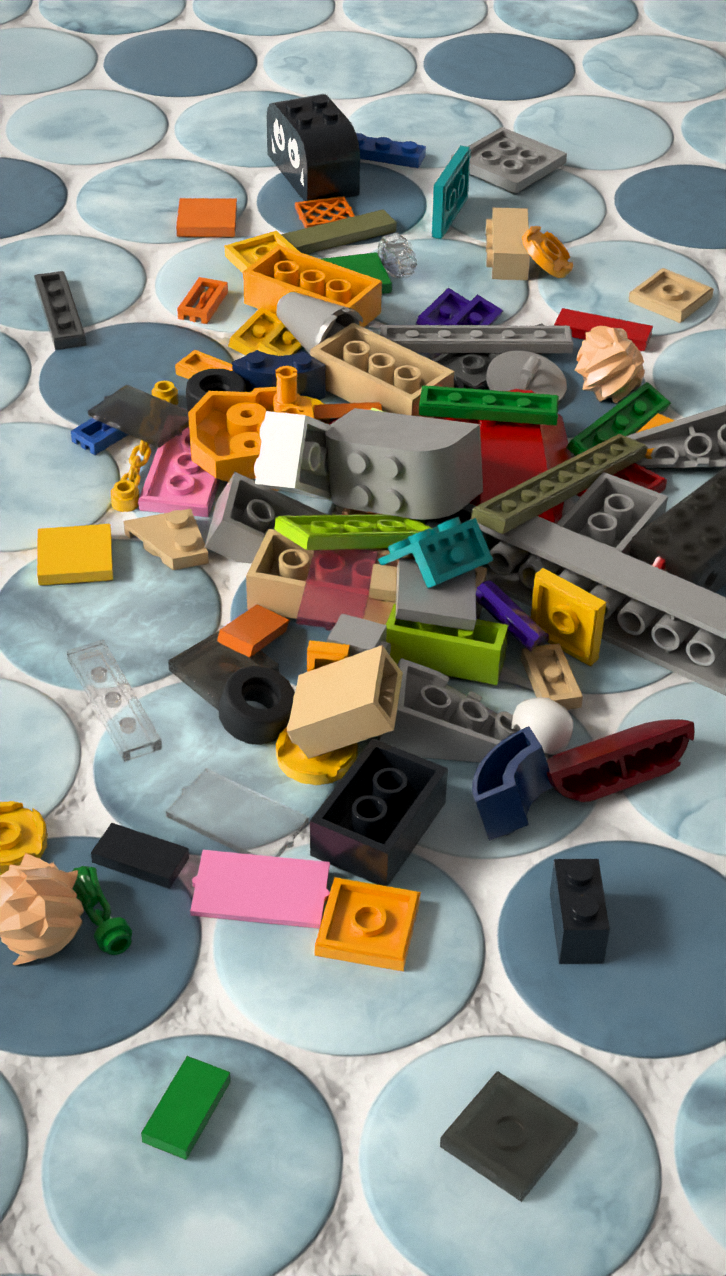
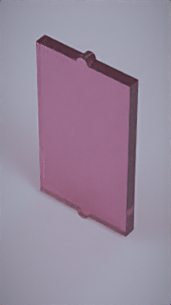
M359 549L314 550L297 615V624L325 627L326 630L330 631L341 614L364 619L373 564H376L378 551Z

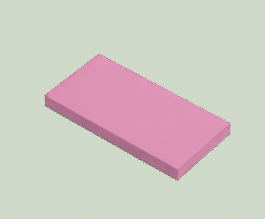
M168 419L138 500L139 511L169 513L174 510L191 509L194 516L209 517L220 479H216L192 461L189 420Z

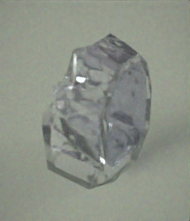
M398 232L383 236L378 244V255L386 272L395 278H409L412 276L417 266L416 254L413 251L412 244Z

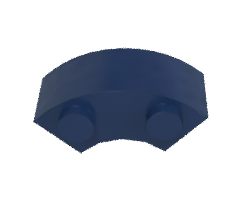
M256 350L232 362V371L243 378L246 383V392H252L254 388L276 387V370L282 366H291L296 368L298 372L297 393L300 396H308L318 400L326 398V365L304 351L293 355L278 356Z
M530 726L513 733L492 748L482 759L474 774L472 781L473 797L489 841L501 836H507L515 830L528 826L527 813L531 804L540 794L552 788L547 776V772L550 770L543 748Z

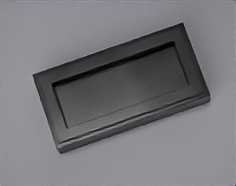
M111 823L92 850L91 858L92 863L170 889L189 859V848Z

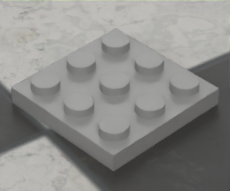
M503 127L467 146L471 149L470 174L483 179L486 183L500 186L511 193L520 192L566 164L567 153Z

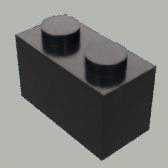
M554 859L550 900L559 964H604L610 927L599 859Z

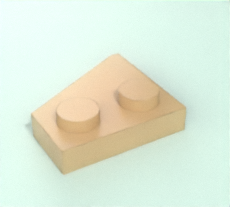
M191 509L174 510L169 513L123 521L125 535L129 538L136 536L142 540L144 549L150 554L160 557L162 563L172 570L209 564L208 551L205 548V543Z

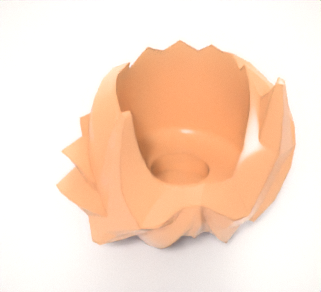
M597 326L592 328L591 332H585L586 341H582V346L576 359L579 363L575 371L583 376L582 390L594 391L599 402L612 397L613 402L616 403L641 386L645 374L643 369L644 360L641 352L632 340L627 338V333L624 329Z
M25 853L20 866L10 865L9 871L0 876V937L2 942L8 945L11 951L19 954L17 960L12 963L13 965L50 957L61 951L74 938L83 924L80 917L84 912L82 902L76 898L77 894L73 890L78 870L64 872L59 870L54 863L49 864Z

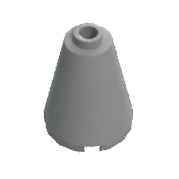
M297 292L287 293L277 303L276 313L278 319L309 354L310 349L351 323L359 325V321L363 322L361 315L354 309Z

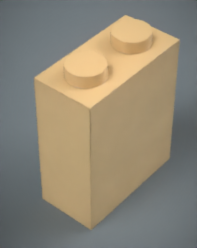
M383 645L299 675L296 691L293 696L287 733L290 740L299 746L308 759L394 730L403 672Z

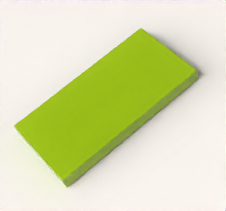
M386 514L303 515L276 517L274 530L305 550L388 548V546L430 527L416 519Z

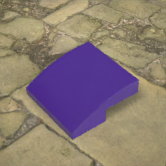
M447 288L418 316L415 325H492L501 316L503 310L478 294L469 301L452 289Z
M492 581L482 582L477 587L476 601L499 623L509 625L508 631L530 652L536 646H543L548 642L549 634Z

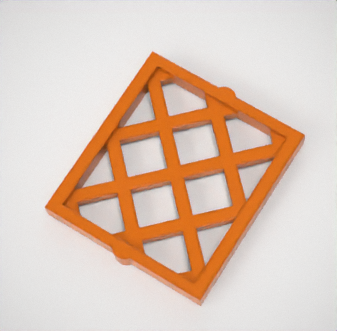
M345 196L295 202V209L299 215V220L302 221L305 228L347 218L343 216L345 213L349 217L355 216ZM343 204L345 208L338 207V205ZM321 206H323V207H326V208H328V209H326V210L324 211V210H321V209H318V208L321 207ZM301 209H305V210H309V211L306 212V213H303ZM332 210H336V211H339V213H338V214H334V213H331V211H332ZM315 212V213H319V214H321V215H319L318 217H316V216H313V215H311V214ZM325 216L332 217L331 220H326V219H323V218H324ZM306 218L311 219V220H314V221H312L311 223H308L307 220H306Z

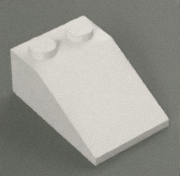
M266 411L265 420L260 427V454L254 466L255 484L331 501L325 431H328L333 426L306 415Z

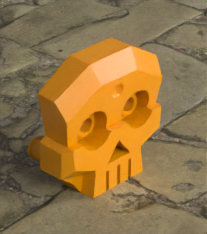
M291 366L279 367L275 372L277 378L276 387L254 388L252 392L208 391L188 412L192 461L216 479L229 482L234 472L249 479H255L254 466L256 459L259 457L261 447L260 427L265 420L266 411L306 415L314 418L311 399L300 396L297 393L298 372L296 368Z

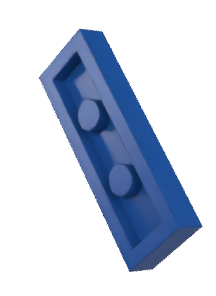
M356 133L360 159L419 168L426 156V146L418 145L413 141L398 142L392 141L387 137L373 138L367 137L362 133Z

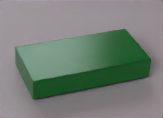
M186 1056L142 1130V1143L187 1160L231 1082L230 1072Z

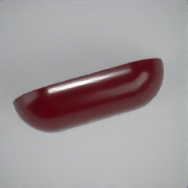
M667 719L643 723L556 754L547 760L550 770L547 772L549 782L554 790L564 797L580 802H589L667 774L681 765L679 760L683 756L689 740H694V722L683 719Z

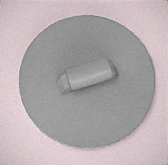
M517 350L499 354L490 362L486 373V381L490 390L510 391L521 389L532 390L536 394L559 396L558 405L563 400L567 390L566 378L560 368L549 359L533 352Z

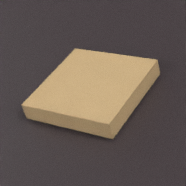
M662 268L629 293L628 302L681 323L712 299L714 289Z

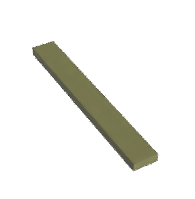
M618 434L474 507L471 519L476 518L479 524L504 534L588 489L603 472L614 475L645 458L648 446Z

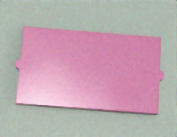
M203 850L198 875L192 879L195 890L190 914L191 916L320 929L325 901H328L330 891L327 889L330 862Z

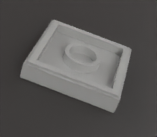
M399 558L397 565L395 619L473 631L476 623L475 569L427 588L416 560Z

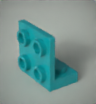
M459 517L388 546L390 554L378 559L380 565H385L413 553L427 588L493 561L476 518L461 523Z

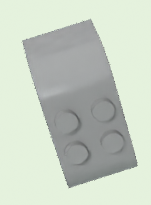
M354 408L330 424L333 427L325 431L331 501L337 506L410 519H437L455 514L483 492L480 424Z

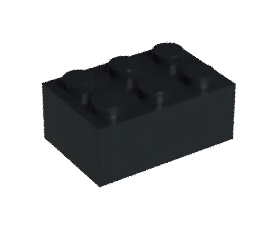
M372 738L310 820V856L324 862H330L335 867L377 885L388 886L445 805L448 768Z

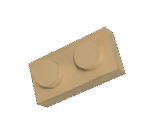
M560 643L536 646L531 652L527 648H522L521 661L536 697L550 698L564 706L567 710L581 708L583 696Z

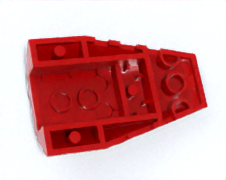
M513 389V390L508 391V392L535 393V392H533L532 390H521V389ZM558 414L557 426L433 417L435 419L480 424L483 492L469 502L475 506L572 458L571 452L566 448L568 439L563 418L560 414ZM564 502L538 516L557 524L562 518Z

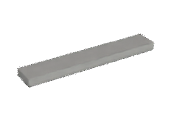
M380 326V336L416 353H504L517 350L533 353L573 352L570 326Z

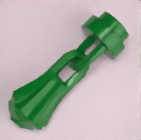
M89 866L74 868L72 871L78 870V875L73 890L77 894L76 898L82 902L83 908L91 922L99 926L94 933V939L98 947L110 955L123 953L132 943V930L124 918H111L110 904L99 885L96 868ZM100 903L104 911L100 909L94 910L93 907Z

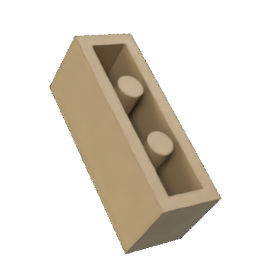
M493 207L492 219H486V267H492V279L528 280L530 255L522 240V236L529 229L528 209Z

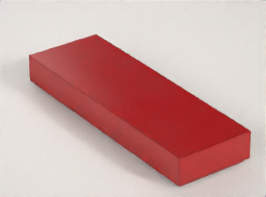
M565 308L561 309L554 323V326H570L572 337L586 340L585 332H591L590 330L597 326L621 328L626 331L627 338L632 340L639 351L643 352L647 348L653 330L652 325Z

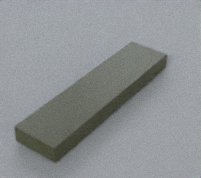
M382 209L281 235L301 253L310 254L396 232L397 222Z

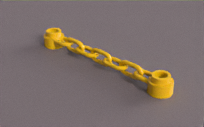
M170 381L157 382L151 391V418L143 423L140 431L142 438L140 445L134 447L129 458V463L131 464L129 472L125 473L111 490L112 507L117 511L130 512L139 506L138 485L141 479L139 475L140 467L146 465L149 460L151 440L158 436L162 426L160 421L161 414L175 408L179 403L178 390ZM149 424L151 429H155L153 434H151L150 429H147ZM139 450H140L141 456H144V458H143L142 461H141V459H140V456L137 455V452H138Z

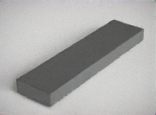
M58 271L34 275L35 286L55 350L85 346L86 336L65 272Z

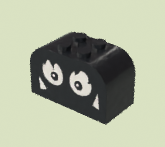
M318 94L270 103L267 108V155L304 201L342 196L348 198L360 195V150L357 135L352 123L326 94Z

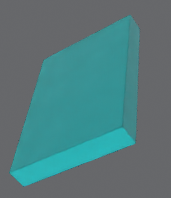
M460 145L434 184L433 238L442 239L468 199L470 147Z

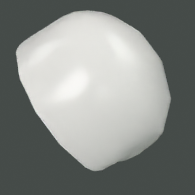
M538 697L524 700L516 706L513 713L512 729H516L518 725L521 729L530 726L540 742L544 753L556 755L566 751L573 732V720L564 706L550 698Z

